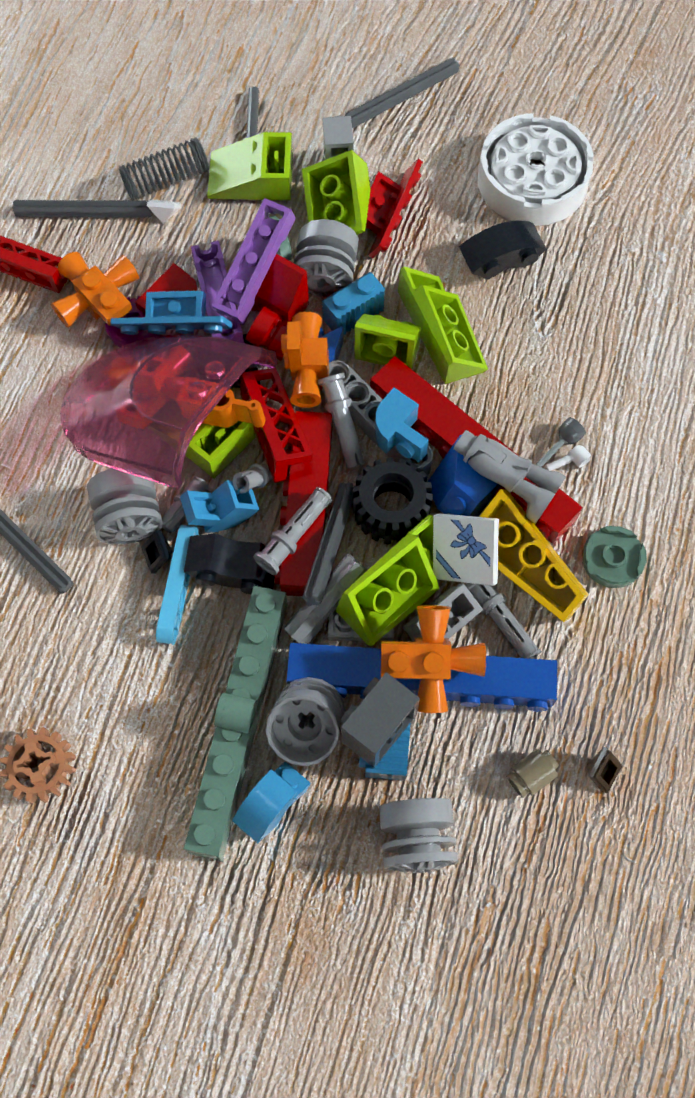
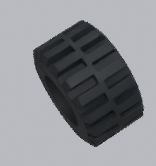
M388 457L384 463L379 459L374 461L373 468L367 465L363 469V475L359 474L357 476L356 486L353 487V514H355L357 525H361V531L365 535L370 532L372 533V540L378 542L379 538H383L384 544H391V540H397L398 543L426 516L430 515L433 494H431L432 485L431 482H427V475L424 471L418 473L419 466L415 463L409 466L407 465V460L400 458L399 462H393V457ZM394 491L403 494L410 504L398 511H388L378 506L374 500L384 492Z

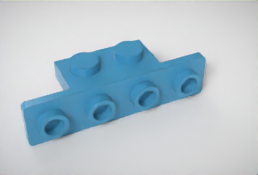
M203 291L146 292L145 317L111 318L110 325L121 329L120 333L127 335H137L139 330H148V333L162 335L166 334V330H176L180 334H193L194 329H204L206 333L220 334L222 329H232V322L223 316H205L206 293Z

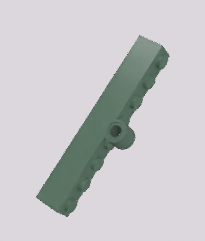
M258 586L253 587L226 692L221 694L217 705L214 721L216 729L184 850L191 855L223 862L233 823L232 820L238 804L288 606L286 592Z

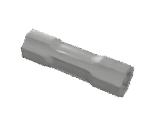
M347 553L331 572L321 604L312 606L306 604V606L300 608L284 626V630L298 643L308 644L321 630L323 622L336 609L343 592L358 580L367 569Z

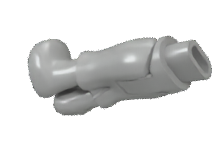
M465 430L453 448L465 456L463 461L465 463L468 461V464L477 473L501 485L509 493L514 492L523 498L527 503L526 517L534 524L541 517L566 478L565 475L557 471H549L532 464V460L516 455L493 439L486 438L482 434L477 437ZM526 477L527 479L531 480V481H532L533 483H535L536 485H534V484H532V483H530V482L524 480V478Z

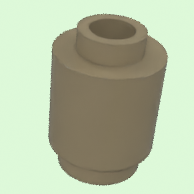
M535 749L511 767L512 772L506 777L514 790L522 798L528 794L533 796L558 777L555 769L559 765L549 751L545 750L542 753L539 749Z

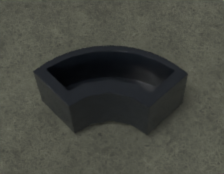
M522 220L504 222L489 227L475 234L459 246L471 273L488 280L509 268H526L535 263L539 256L547 250L534 224Z
M217 533L190 536L184 573L195 577L196 583L204 586L217 584L238 588L243 593L252 594L254 586L273 590L275 575L265 571L254 560L253 556L256 552H261L266 547L263 543L236 541L225 538Z

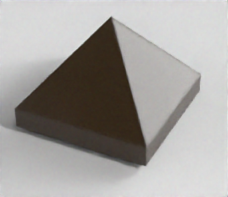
M603 747L587 764L588 777L603 793L607 794L622 764L608 748Z

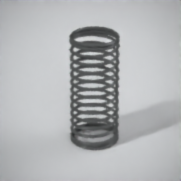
M191 138L190 142L185 140L184 144L179 143V146L173 145V149L168 147L167 151L162 149L161 153L156 151L155 155L150 154L149 158L144 156V161L139 158L138 163L133 160L132 165L128 162L126 167L125 165H119L122 181L131 200L139 199V194L131 177L129 167L136 178L142 196L145 197L135 165L141 174L148 194H151L149 184L142 171L141 163L146 169L153 190L157 192L146 159L151 165L159 189L162 190L163 187L153 165L152 157L157 163L162 181L167 188L168 182L159 163L158 155L163 161L171 185L174 186V180L165 161L164 153L169 160L176 182L180 183L179 175L170 157L169 150L174 156L182 180L185 181L186 177L176 155L175 148L180 154L182 165L190 179L191 172L181 151V146L185 150L194 176L197 177L195 165L200 174L209 172V163L198 138ZM187 144H188L189 147L191 148V153H192L194 162H193V160H192V158H191V155L189 154V152H188V150H187Z

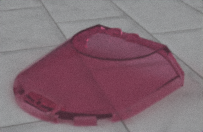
M192 334L159 335L126 344L93 362L73 381L61 405L60 421L63 431L72 443L73 448L90 461L179 489L182 485L181 471L185 454L192 437L201 423L252 363L274 369L278 365L276 351L229 339Z

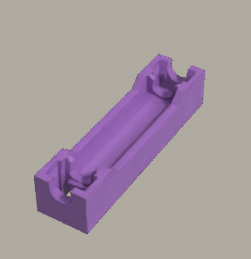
M264 198L212 304L213 309L218 314L224 317L229 316L236 322L244 325L254 305L255 296L281 243L286 240L296 219L290 208ZM277 213L283 217L277 221L270 218L269 215ZM232 302L239 307L235 311L226 307V303Z
M219 241L211 242V247L208 250H201L199 245L191 246L200 290L206 293L207 316H222L212 307L227 275ZM226 303V307L237 311L234 303ZM225 316V318L232 322L233 333L229 336H222L221 334L232 332V329H222L220 334H211L215 351L244 346L241 324L229 316Z

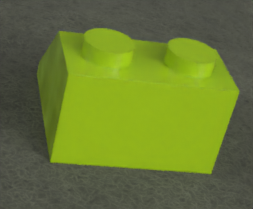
M363 314L355 324V359L385 366L396 356L409 368L413 369L420 345L422 327L416 326L411 322L386 319L381 315Z

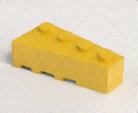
M500 489L479 516L499 519L498 570L561 621L569 620L588 597V592L535 524L527 519L525 511L511 493L505 489Z

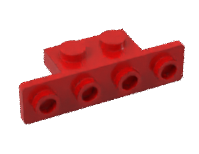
M417 159L406 170L400 185L379 171L374 175L370 183L371 190L366 228L377 234L368 253V256L372 259L379 252L385 253L392 242L390 234L398 227L402 220V216L399 214L412 198V195L409 193L411 188H414L421 178L422 174L419 170L423 162L420 159Z

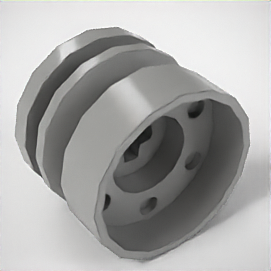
M319 219L304 224L299 231L294 264L307 270L309 294L329 297L353 282L358 251V236L346 224L335 220Z
M138 466L110 468L96 474L87 483L91 509L94 510L92 516L96 536L103 543L129 544L150 538L156 530H160L163 527L159 504L155 500L156 490L153 476L146 468Z
M306 677L296 679L283 688L268 716L266 727L269 745L279 757L291 764L307 766L317 764L331 755L338 743L343 725L340 720L345 714L343 699L335 687L322 679ZM310 712L314 714V716H313V715H310L308 718L303 715V714L307 715V714H309Z
M407 799L379 806L381 831L397 834L396 840L382 844L383 852L399 853V855L383 859L385 870L401 871L407 874L427 873L458 863L457 852L441 851L443 848L456 845V838L439 835V830L454 825L452 802L450 799Z

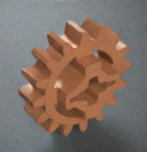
M44 727L39 731V735L31 728L27 729V737L24 739L18 734L15 735L17 744L14 747L6 745L4 748L10 754L8 757L0 758V762L6 765V769L0 771V777L9 779L3 785L4 788L8 791L14 790L13 796L19 800L25 796L26 801L30 804H34L37 796L42 802L47 803L49 800L48 794L51 792L59 797L61 792L58 787L61 784L65 786H70L71 784L66 778L67 774L76 773V769L69 765V762L76 759V755L72 752H66L71 747V744L67 740L61 741L62 736L56 731L50 736L49 731ZM42 744L54 747L57 752L53 753L50 751L45 753ZM40 759L44 763L39 764L38 771L35 772L32 768L37 766V760ZM30 778L34 787L24 786L19 779Z

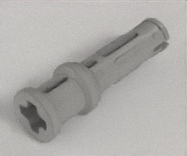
M339 373L319 379L317 382L318 385H322L327 402L324 407L328 413L331 412L346 469L365 464V460L362 456L349 410L352 400L347 397L342 380L345 378L344 373Z
M316 487L311 496L283 529L272 533V540L261 552H256L253 556L261 568L272 575H276L280 571V564L289 554L295 553L298 540L327 505L331 503L332 497L329 493L320 487Z
M473 583L465 585L482 607V614L490 615L521 658L534 659L542 652L506 606L505 602L507 600L503 593H499L494 586Z

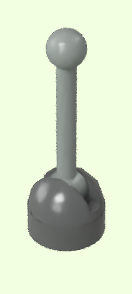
M568 417L560 426V440L535 465L542 467L564 443L575 444L586 435L584 427L574 418Z

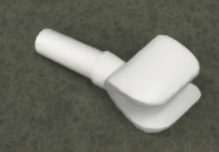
M577 445L568 455L547 464L546 467L547 470L552 471L573 461L578 468H581L590 461L591 454L585 447Z

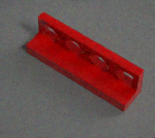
M0 235V272L56 293L61 292L68 280L55 267L58 266L62 259L61 257Z
M276 367L241 373L240 396L242 400L259 401L266 419L264 426L259 428L254 426V431L273 481H284L287 478L288 465L312 461L313 454ZM272 379L273 385L268 389L259 385L257 381ZM272 399L281 403L282 406L279 410H276L266 404ZM278 421L291 425L288 433L275 427ZM290 443L299 447L301 452L286 455L284 448Z

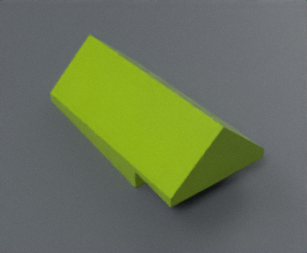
M405 266L402 267L399 272L397 292L414 325L422 327L421 339L444 384L487 371V365L459 296L445 291L440 277Z
M426 516L343 592L336 612L367 645L373 646L412 613L417 606H420L440 589L437 582L438 579H436L433 572V516Z

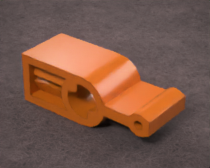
M187 379L177 401L184 420L224 428L231 427L238 421L251 423L259 428L263 427L266 421L259 401L235 399L233 391L224 386Z

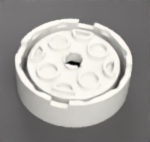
M533 113L511 117L498 124L484 141L478 171L480 193L494 212L509 221H529L534 226H543L564 220L573 214L585 199L593 172L594 155L591 145L579 129L561 118L550 115L549 119L533 117ZM530 160H541L544 165H535L533 163L530 165Z

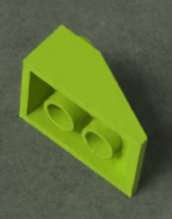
M353 150L303 168L302 174L308 222L319 219L335 220L346 224L355 231L356 235L365 232L371 190L367 163Z

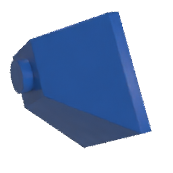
M459 435L428 482H431L432 485L431 494H433L434 503L443 514L479 517L501 485L483 477L468 464V461L467 463L463 461L465 456L453 449L462 436Z

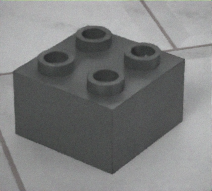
M387 672L380 680L376 677L371 680L363 691L364 700L358 707L354 704L350 706L340 720L343 723L341 727L342 743L373 768L377 766L416 717L420 701L417 695Z

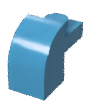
M393 388L386 395L376 410V441L386 454L395 445L399 453L404 457H412L420 463L427 455L429 440L411 428L417 420L419 404L396 388Z
M226 480L212 493L187 490L180 496V500L188 525L204 526L207 533L219 532L240 525L259 511L253 489L240 493V489L236 490L232 481Z
M285 761L275 771L271 769L256 784L239 807L232 821L256 843H259L279 824L286 810L307 791L311 783Z

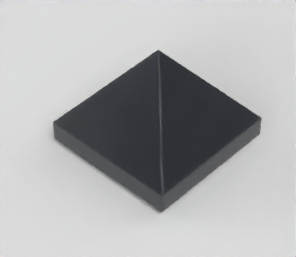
M156 530L141 546L151 574H155L171 558L173 553L161 530Z

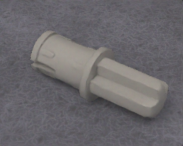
M255 463L249 466L246 471L235 474L232 482L236 490L240 489V493H245L252 488L266 486L268 481L273 478L267 463L262 465Z
M195 476L187 488L180 495H176L173 498L174 504L162 517V528L169 533L174 532L186 518L180 496L187 490L208 492L210 490L208 483L202 478Z

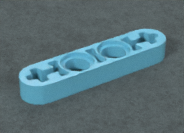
M181 524L179 527L156 629V641L158 643L171 645L176 643L190 581V575L184 573L190 536L198 535L197 526Z

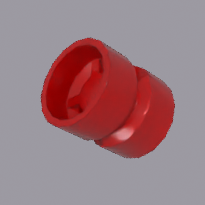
M264 306L250 327L245 340L258 348L267 347L268 354L282 361L284 353H282L281 335L287 334V322L290 321H279V315Z

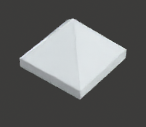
M149 200L147 207L164 224L181 208V204L173 201Z

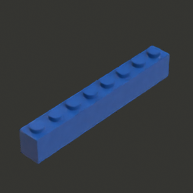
M290 643L287 685L296 679L306 677L317 678L334 686L342 698L347 697V694L360 695L361 699H364L363 691L371 680L375 677L378 680L381 679V649ZM486 656L484 677L451 670V679H443L447 701H460V705L465 707H478L480 703L494 704V708L512 709L514 705L527 706V709L530 711H547L548 708H552L557 700V660ZM394 678L415 695L418 694L421 679Z

